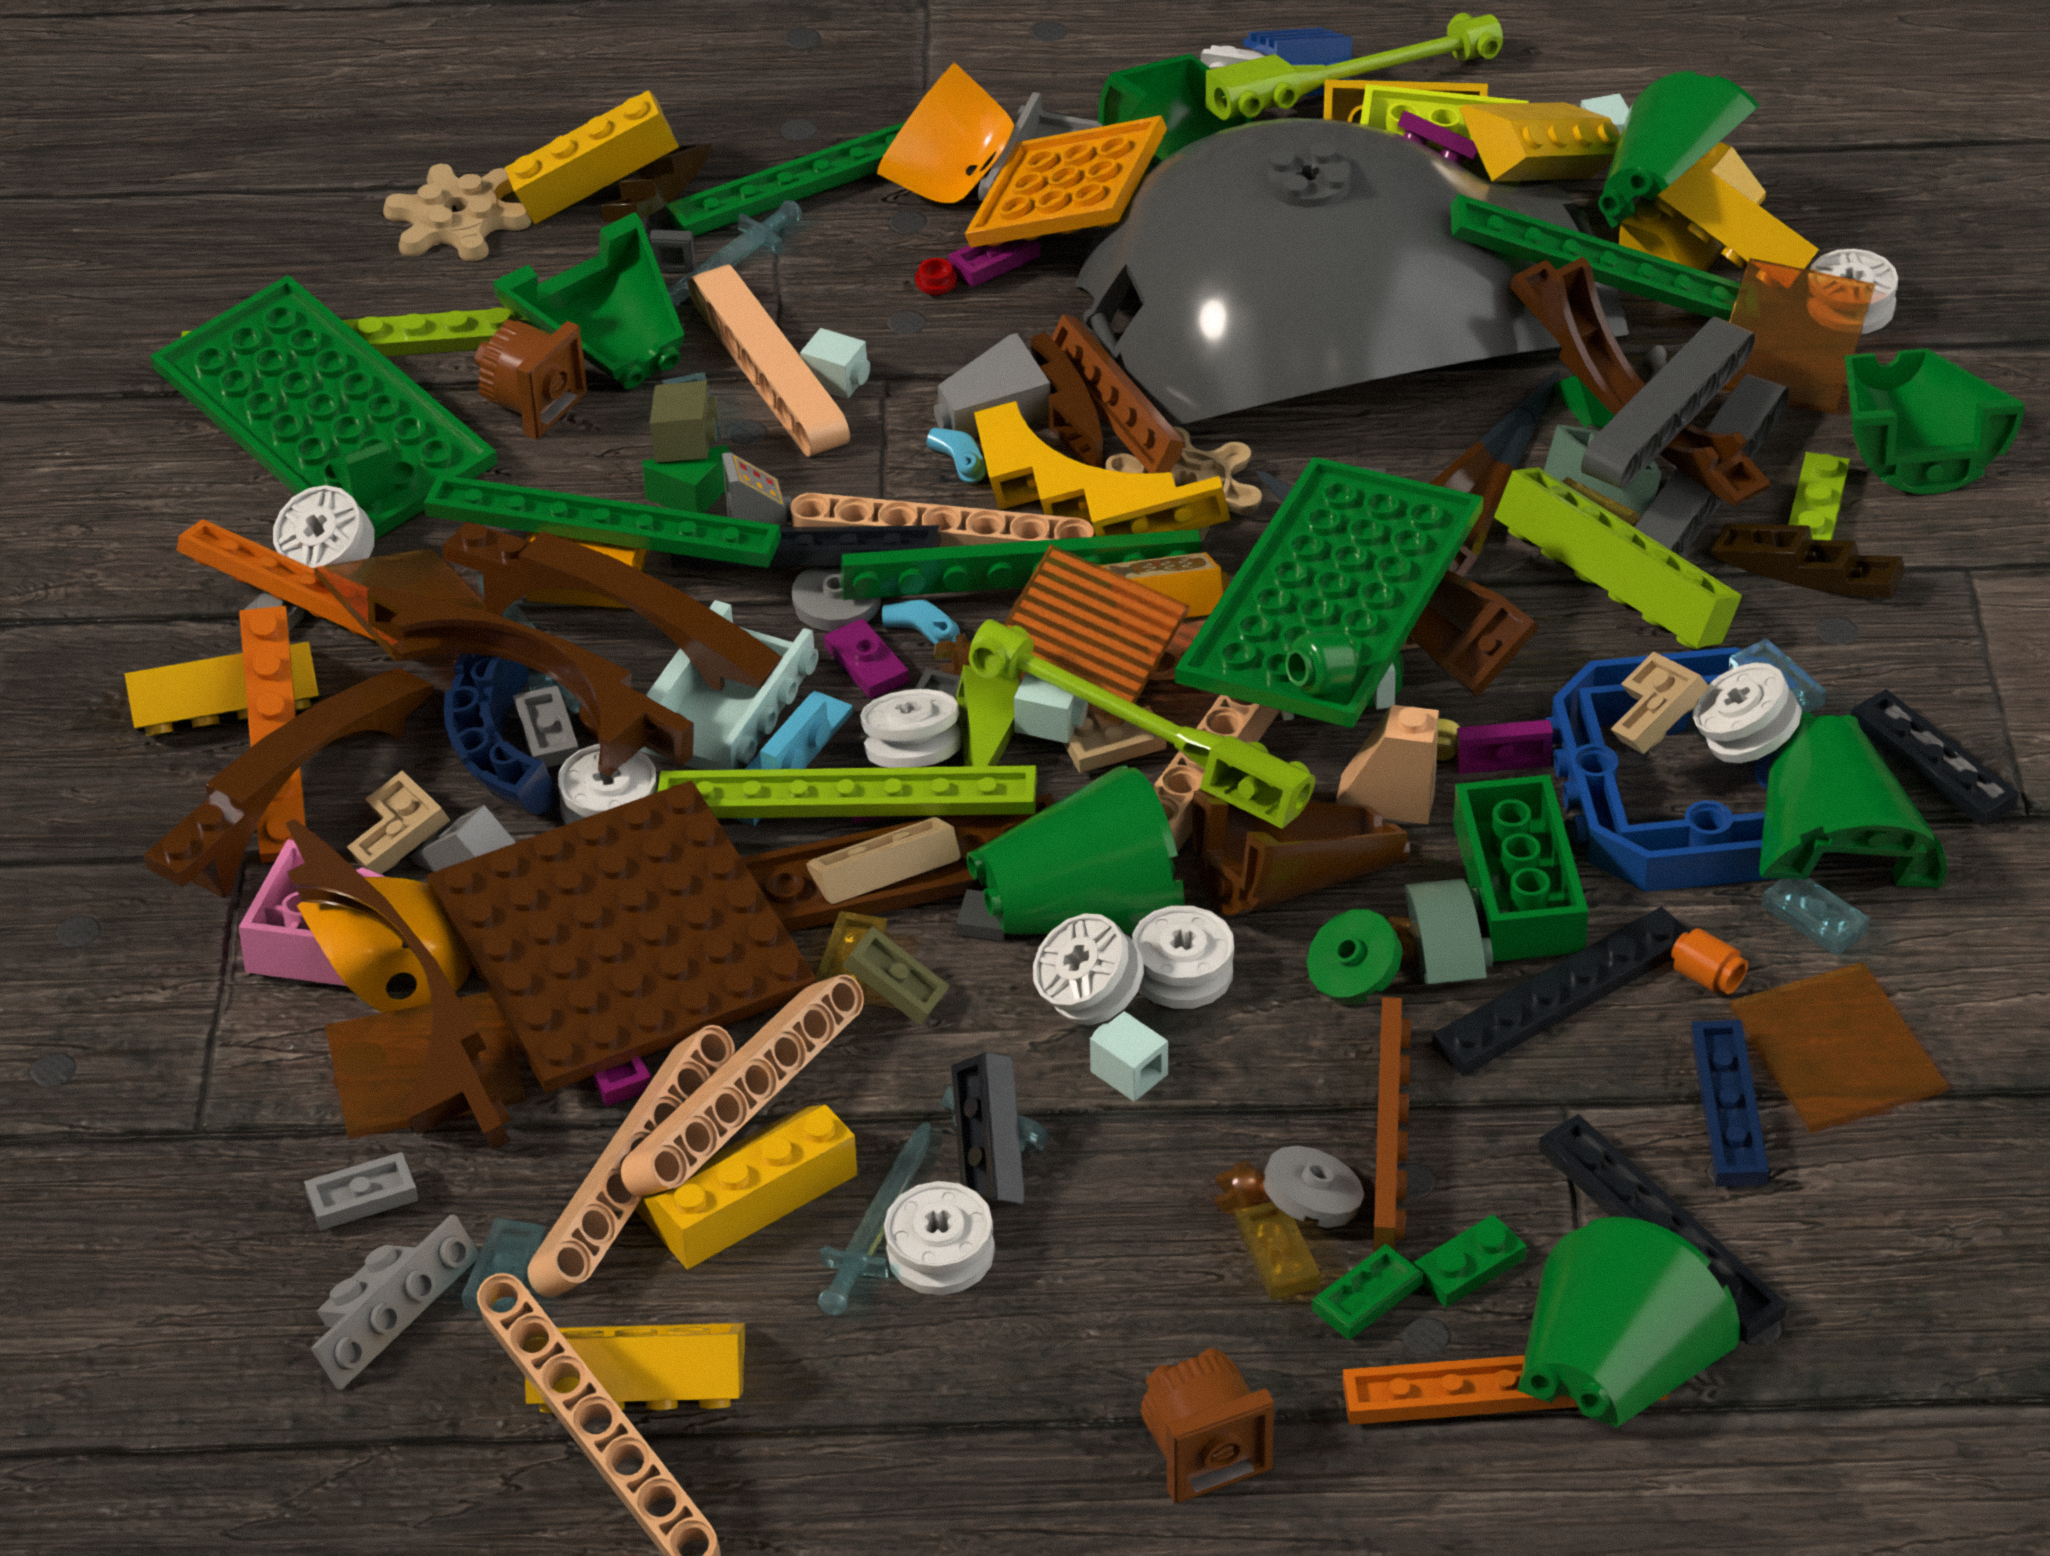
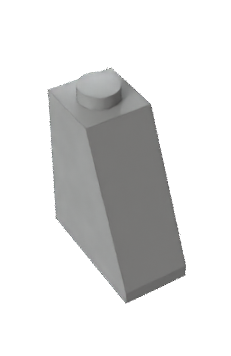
M1017 333L1009 335L938 385L939 404L934 405L936 422L939 428L967 432L975 439L980 436L974 412L1016 401L1026 424L1049 417L1048 396L1051 395L1050 382Z

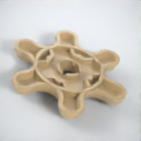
M436 164L430 168L427 175V184L418 189V194H392L387 197L383 207V214L388 220L406 221L413 224L412 227L401 234L398 244L400 253L408 257L420 256L431 247L439 244H448L457 248L461 259L470 262L484 259L489 253L488 244L485 241V237L489 233L500 229L520 231L526 229L532 223L531 217L521 203L501 201L505 195L513 191L504 168L494 169L482 178L476 174H466L458 178L449 165ZM456 205V209L462 211L452 212V206Z
M1173 427L1185 441L1180 459L1171 471L1175 486L1179 487L1183 483L1190 484L1220 476L1228 510L1240 515L1254 513L1262 500L1261 491L1255 486L1238 483L1232 478V475L1246 468L1251 459V449L1241 442H1229L1213 451L1199 450L1191 445L1190 435L1187 430L1181 427ZM1114 454L1106 461V470L1149 473L1140 461L1130 454ZM1210 526L1198 529L1201 541L1206 537Z

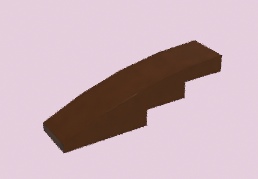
M1046 332L1031 337V355L1050 382L1051 395L1048 396L1049 429L1084 464L1104 469L1102 432L1097 410L1084 381L1067 355Z

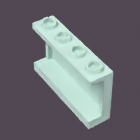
M715 600L709 609L733 623L731 605ZM742 628L782 656L781 661L761 689L726 678L725 687L721 691L709 688L687 655L681 649L677 651L646 695L655 702L675 713L683 715L694 723L693 757L684 765L699 770H741L744 764H749L752 761L759 742L765 734H770L773 731L777 717L786 704L789 705L793 702L798 686L805 676L811 675L816 668L818 650L814 649L812 630L803 628L795 641L790 642ZM645 746L641 750H639L641 752L666 759L665 757L659 755L658 753L650 750Z

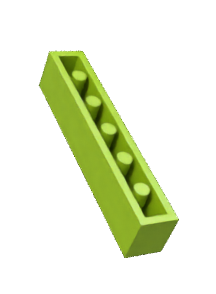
M1541 468L1512 470L1494 516L1495 519L1508 526V532L1511 535L1522 540L1531 541L1542 548L1541 553L1545 557L1554 561L1564 562L1575 569L1574 574L1581 580L1596 583L1609 591L1608 596L1612 600L1620 604L1631 605L1642 613V618L1646 622L1670 630L1677 635L1676 640L1682 645L1692 649H1701L1705 646L1723 643L1742 598L1741 594Z

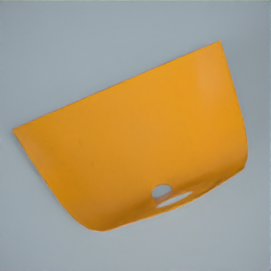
M954 62L932 86L885 152L878 166L877 174L930 200L941 203H955L967 196L1001 156L1014 129L1013 121L1006 111ZM996 153L995 157L990 162V164L983 171H981L983 166L990 159V157ZM977 165L970 176L966 174L969 166Z
M364 877L389 901L435 958L454 991H457L467 980L472 963L430 891L428 883L404 878ZM303 901L297 905L312 934L339 977L363 1001L379 1012L392 1017L403 1016L432 1004L431 992L423 966L410 949L402 947L403 941L393 932L369 917L346 908ZM402 972L413 975L416 980V989L409 997L393 999L387 994L386 985L392 976Z

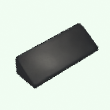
M984 1052L951 1065L960 1182L961 1185L976 1191L988 1204L989 1210L1022 1204L1024 1203L1025 1196L1013 1061L1009 1056Z

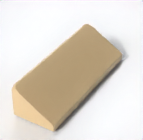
M933 817L812 859L806 865L825 899L829 903L835 904L958 861L961 854L954 827L937 817Z

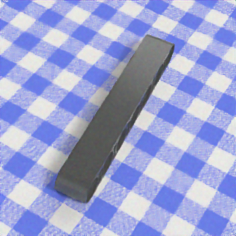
M1715 316L1711 318L1591 440L1582 459L1581 472L1624 490L1745 365L1755 344V332Z
M1746 374L1705 431L1721 434L1739 431L1747 440L1743 452L1752 461L1784 415L1789 401L1790 388L1752 374ZM1677 468L1635 525V528L1683 558L1723 499L1708 491Z

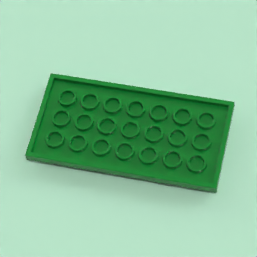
M289 275L150 355L152 368L295 495L308 488L323 485L344 490L333 472L329 460L386 441L391 459L396 493L360 506L368 515L375 529L374 540L425 509L424 501L438 474L474 479L498 464L497 453L491 446Z
M1312 457L1175 667V683L1283 710L1288 713L1326 721L1331 724L1353 728L1483 511V496ZM1331 630L1341 632L1350 640L1359 657L1356 676L1352 684L1343 691L1310 696L1301 692L1289 680L1285 667L1286 656L1293 642L1305 634Z

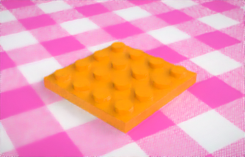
M1162 116L1016 142L965 232V237L970 247L983 245L995 247L1006 241L1018 239L1030 241L1042 235L1058 232L1070 234L1081 228L1093 226L1105 228L1119 222L1167 131Z

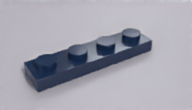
M1742 1020L1692 1021L1690 1037L1716 1187L1767 1185L1769 1170Z

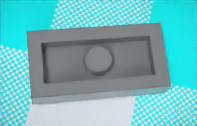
M558 686L513 695L515 710L530 757L544 761L546 767L563 764L566 759L579 750Z
M402 1152L304 1181L306 1194L320 1231L418 1201L416 1186Z

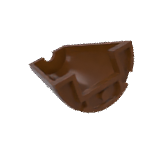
M1194 791L1192 832L1194 852H1202L1201 857L1205 860V869L1200 871L1199 877L1209 901L1219 912L1225 915H1243L1392 867L1396 863H1405L1410 854L1408 833L1394 823L1382 821V814L1372 807L1365 805L1308 801L1304 810L1281 829L1206 791Z

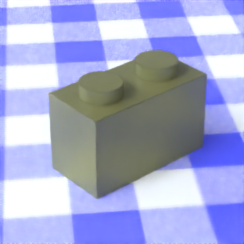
M707 381L655 385L650 417L655 463L708 458L710 442L717 441L716 422H719L717 397H709Z

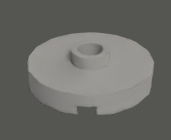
M841 565L834 568L810 566L797 576L792 585V602L796 615L800 621L819 630L832 632L841 628V626H846L862 618L867 623L875 617L881 606V597L843 600L841 593Z
M1298 1145L1282 1147L1271 1154L1263 1173L1265 1174L1263 1181L1265 1192L1279 1209L1290 1217L1303 1222L1306 1216L1317 1219L1319 1221L1316 1226L1330 1228L1344 1226L1355 1218L1364 1197L1361 1181L1354 1172L1336 1157L1315 1148Z

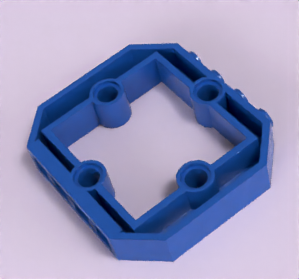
M1737 647L1660 654L1701 675L1708 685L1718 676L1735 667L1750 663L1771 664ZM1648 656L1590 661L1553 697L1552 717H1545V720H1550L1553 730L1552 745L1555 744L1556 748L1554 750L1555 773L1557 778L1564 777L1563 800L1565 809L1567 811L1573 810L1574 812L1572 817L1574 841L1576 844H1583L1588 863L1644 892L1778 879L1762 878L1759 871L1765 812L1732 815L1729 808L1722 803L1703 800L1695 802L1688 807L1684 820L1628 825L1617 787L1618 756L1615 751L1605 746L1600 726L1615 725L1638 702V700L1628 694L1621 683ZM1771 664L1780 669L1789 690L1797 698L1802 712H1805L1793 675ZM1693 710L1684 714L1666 731L1665 735L1671 736L1683 731L1688 725L1689 717H1693ZM1771 753L1755 760L1754 778L1765 789L1768 786Z

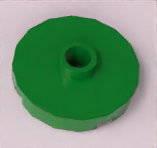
M1351 909L1334 916L1319 929L1310 944L1307 957L1309 978L1326 998L1339 1004H1359L1367 1001V996L1372 995L1375 991L1381 993L1387 988L1400 968L1403 950L1396 930L1384 916L1369 909Z

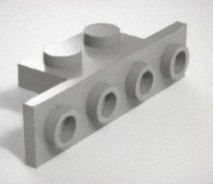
M449 1215L416 1248L383 1245L373 1250L366 1257L365 1265L354 1276L337 1284L331 1290L330 1298L316 1311L325 1326L331 1329L311 1347V1350L336 1389H343L481 1256L456 1215Z

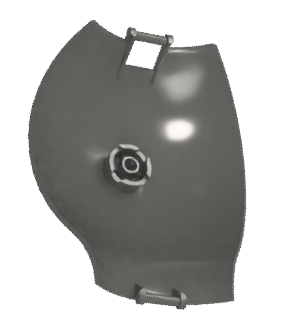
M1281 118L1250 122L1221 130L1188 144L1142 176L1119 222L1098 230L1089 247L1075 287L1086 289L1095 299L1092 308L1085 311L1083 318L1086 325L1095 331L1101 346L1125 373L1127 372L1128 377L1172 427H1178L1248 408L1387 377L1506 355L1562 348L1510 288L1514 275L1537 263L1452 237L1450 204L1458 194L1596 237L1589 225L1590 219L1584 210H1577L1575 201L1556 186L1514 187L1491 182L1473 174L1427 146L1400 134L1367 124L1324 118ZM1594 281L1602 310L1613 336L1616 338L1629 335L1617 288ZM1133 283L1143 305L1118 341L1110 324L1128 288Z

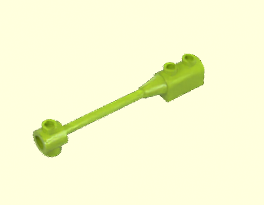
M1459 13L1449 22L1447 37L1327 66L1291 65L1278 55L1273 54L1206 70L1205 108L1222 120L1243 115L1252 118L1263 110L1275 107L1282 109L1292 107L1300 97L1325 86V80H1338L1452 52L1459 61H1467L1479 57L1492 59L1499 53L1503 45L1502 28L1497 18L1491 14L1473 17L1468 13ZM1223 90L1225 96L1221 97V91Z
M988 619L976 632L970 646L969 662L974 672L979 676L993 678L999 674L1013 681L1025 671L1174 744L1176 749L1205 770L1200 789L1281 829L1294 820L1306 807L1314 789L1315 776L1310 774L1308 768L1303 763L1298 761L1285 762L1269 754L1267 748L1256 741L1246 743L1232 735L1223 736L1187 726L1181 727L1033 655V639L1020 626H1011L1009 628L993 619Z

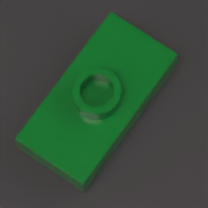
M1384 1244L1312 1299V1311L1347 1340H1351L1423 1284V1272L1388 1244Z

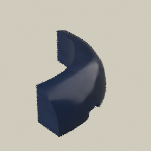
M460 653L454 664L455 678L450 691L445 692L444 698L445 727L453 749L469 773L482 787L494 796L535 814L550 811L560 800L544 761L524 754L505 741V726L514 702L513 695H517L530 678L526 666L493 656Z

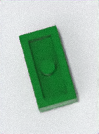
M1492 1214L1413 1262V1265L1423 1272L1422 1285L1447 1308L1525 1260L1527 1245Z

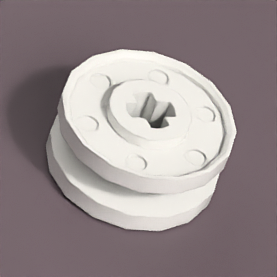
M1842 249L1822 255L1811 265L1807 281L1809 290L1806 296V308L1808 315L1819 326L1835 333L1857 335L1868 334L1881 329L1892 320L1896 308L1895 294L1898 287V276L1895 267L1886 258L1871 251Z
M323 485L308 488L295 495L280 510L273 526V544L278 553L344 582L356 575L367 563L374 547L375 529L368 515L359 507L352 496L341 488Z
M1750 663L1735 667L1714 679L1709 684L1710 689L1699 699L1692 713L1697 728L1705 736L1708 746L1715 757L1724 762L1744 763L1757 760L1777 750L1784 744L1800 724L1802 709L1794 693L1789 690L1780 669L1767 663Z
M931 689L903 690L874 699L863 708L860 715L862 728L868 734L864 746L869 761L888 768L924 767L950 758L960 750L963 742L962 732L956 724L959 716L958 703L953 696L943 691Z
M600 744L578 750L566 759L558 772L560 810L565 824H570L657 793L656 768L650 758L641 751H638L611 776L598 771Z
M1169 906L1153 911L1139 921L1132 934V940L1137 944L1143 955L1144 975L1138 989L1142 995L1156 1004L1173 1009H1193L1210 1004L1226 993L1233 980L1234 939L1232 931L1223 919L1211 911L1195 906Z
M1081 914L1069 918L1058 925L1039 946L1033 963V982L1040 996L1052 1004L1062 1016L1075 1024L1094 1025L1110 1020L1124 1010L1138 992L1144 975L1143 955L1137 944L1125 935L1121 928L1113 921L1100 914Z
M936 1181L911 1188L899 1195L889 1207L884 1223L887 1256L892 1273L903 1285L919 1293L946 1295L961 1292L976 1284L991 1268L995 1253V1243L992 1235L993 1221L988 1204L976 1191L959 1183Z

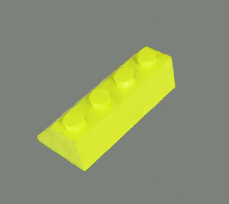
M1366 84L1360 124H1367L1403 136V133L1397 131V125L1405 110L1473 141L1459 110L1464 104L1528 103L1529 101ZM1426 144L1427 147L1441 153L1440 150ZM1479 152L1473 165L1464 161L1462 167L1483 179L1491 181ZM1519 181L1495 182L1502 185L1519 187Z

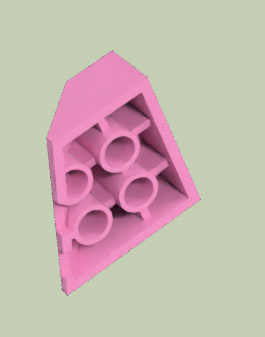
M287 839L239 925L245 973L346 986L327 959L297 907L302 900L287 872L305 862L295 842ZM363 867L356 869L363 877H386Z

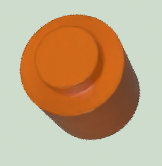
M1696 928L1690 933L1684 932L1681 934L1671 952L1675 971L1714 993H1719L1720 991L1728 995L1733 993L1743 981L1748 969V961L1741 957L1738 949L1700 928Z

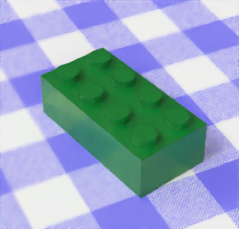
M1540 775L1456 784L1453 825L1469 887L1477 888L1480 916L1477 918L1482 938H1490L1493 962L1571 954L1585 949L1589 911L1551 776Z

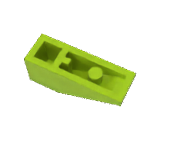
M963 665L956 693V702L958 703L959 710L958 722L963 740L961 745L963 766L997 765L1015 731L1014 697L1020 686L1019 677L1013 681L999 674L993 678H983L976 674L971 666Z

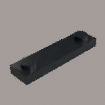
M1887 689L1852 708L1851 716L1858 719L1860 728L1868 737L1982 827L2017 806L2019 792Z

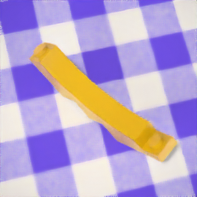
M1016 401L974 412L990 483L999 510L1040 499L1044 515L1079 518L1087 522L1092 521L1096 536L1195 530L1231 520L1220 476L1176 487L1172 472L1128 473L1086 465L1062 455L1041 441L1026 424Z

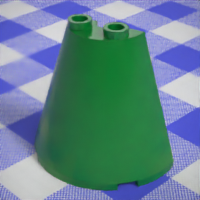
M1191 53L1112 72L1101 91L1098 105V123H1102V126L1162 116L1167 131L1144 174L1160 161L1188 144L1221 130L1252 122V118H1248L1245 115L1222 120L1205 108L1206 70H1211V68ZM1223 90L1221 91V97L1225 96Z
M1696 71L1671 73L1657 79L1645 88L1634 100L1628 111L1603 194L1598 202L1599 208L1605 215L1611 228L1617 226L1636 211L1633 206L1642 196L1650 201L1683 175L1760 106L1756 100L1740 86L1718 75H1715L1713 78L1698 75Z
M636 212L600 229L599 254L540 284H538V275L529 264L493 281L494 293L501 304L532 326L553 334L566 321L579 325L584 360L620 382L626 389L635 388L645 378L659 370L668 371L672 369L681 359V354L678 350L683 343L685 334L641 219Z
M1927 348L1898 351L1897 356L1890 363L1886 364L1877 362L1874 353L1844 355L1852 429L1856 447L1861 458L1871 471L1880 477L1883 482L1894 488L1910 493L1936 494L1965 486L1986 473L1984 468L1998 454L2004 456L2017 436L2025 411V404L2022 401Z
M1802 712L1800 724L1792 736L1777 750L1771 752L1759 866L1761 877L1807 880L1823 852L1900 856L1892 868L1896 886L1940 888L1947 874V859L1943 846L1864 734L1858 719L1851 715L1814 717L1811 713Z
M1127 765L1112 769L978 849L968 852L966 856L971 877L974 880L979 879L982 886L987 885L988 887L983 890L985 908L990 917L996 916L1003 934H1049L1065 920L1085 913L1103 915L1119 926L1124 934H1133L1139 921L1153 911L1169 906H1185L1183 880H1173L1175 865L1171 857L1178 856L1168 819L1152 785L1136 767L1128 769Z
M1604 1217L1591 1220L1587 1226L1575 1231L1571 1229L1551 1250L1542 1270L1518 1391L1549 1403H1553L1557 1396H1569L1576 1401L1577 1406L1582 1411V1415L1614 1427H1619L1736 1348L1739 1343L1740 1324L1737 1307L1727 1284L1720 1286L1714 1275L1707 1268L1711 1261L1701 1251L1676 1233L1654 1223L1629 1217Z

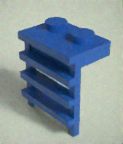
M1323 27L1249 32L1248 38H1243V46L1268 55L1276 54L1291 65L1327 66L1352 60V37L1343 36L1342 33H1334L1333 30H1325ZM1352 76L1338 80H1352ZM1325 86L1304 96L1324 95Z

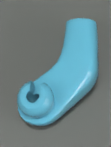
M932 428L926 442L927 448L951 456L954 459L958 475L963 482L973 484L984 478L987 473L986 463L974 438L970 434L942 428Z
M911 600L882 605L883 628L917 630L939 648H950L959 640L960 630L958 625L940 609L926 600Z

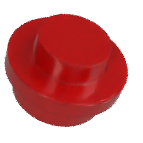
M943 258L924 260L919 265V270L915 274L917 288L933 296L945 294L952 290L957 283L955 270L952 268L951 263Z

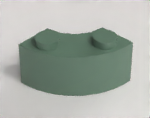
M1557 424L1544 471L1623 521L1630 523L1632 519L1640 520L1654 501L1662 476L1655 461L1653 460L1624 490L1581 472L1584 453L1591 440L1600 431Z
M1463 879L1404 884L1408 928L1416 948L1421 983L1433 984L1487 978L1485 967H1492L1493 954L1490 938H1481L1477 918L1480 916V900L1477 888H1469Z

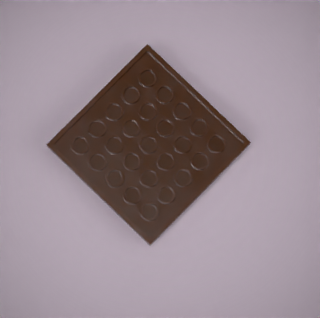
M692 780L427 874L430 891L441 907L447 921L545 1093L591 1077L598 1072L607 1071L628 1063L636 1057L640 1056L641 1058L678 1044L705 1026L715 1025L723 1027L787 1003L804 988L817 983L814 973Z

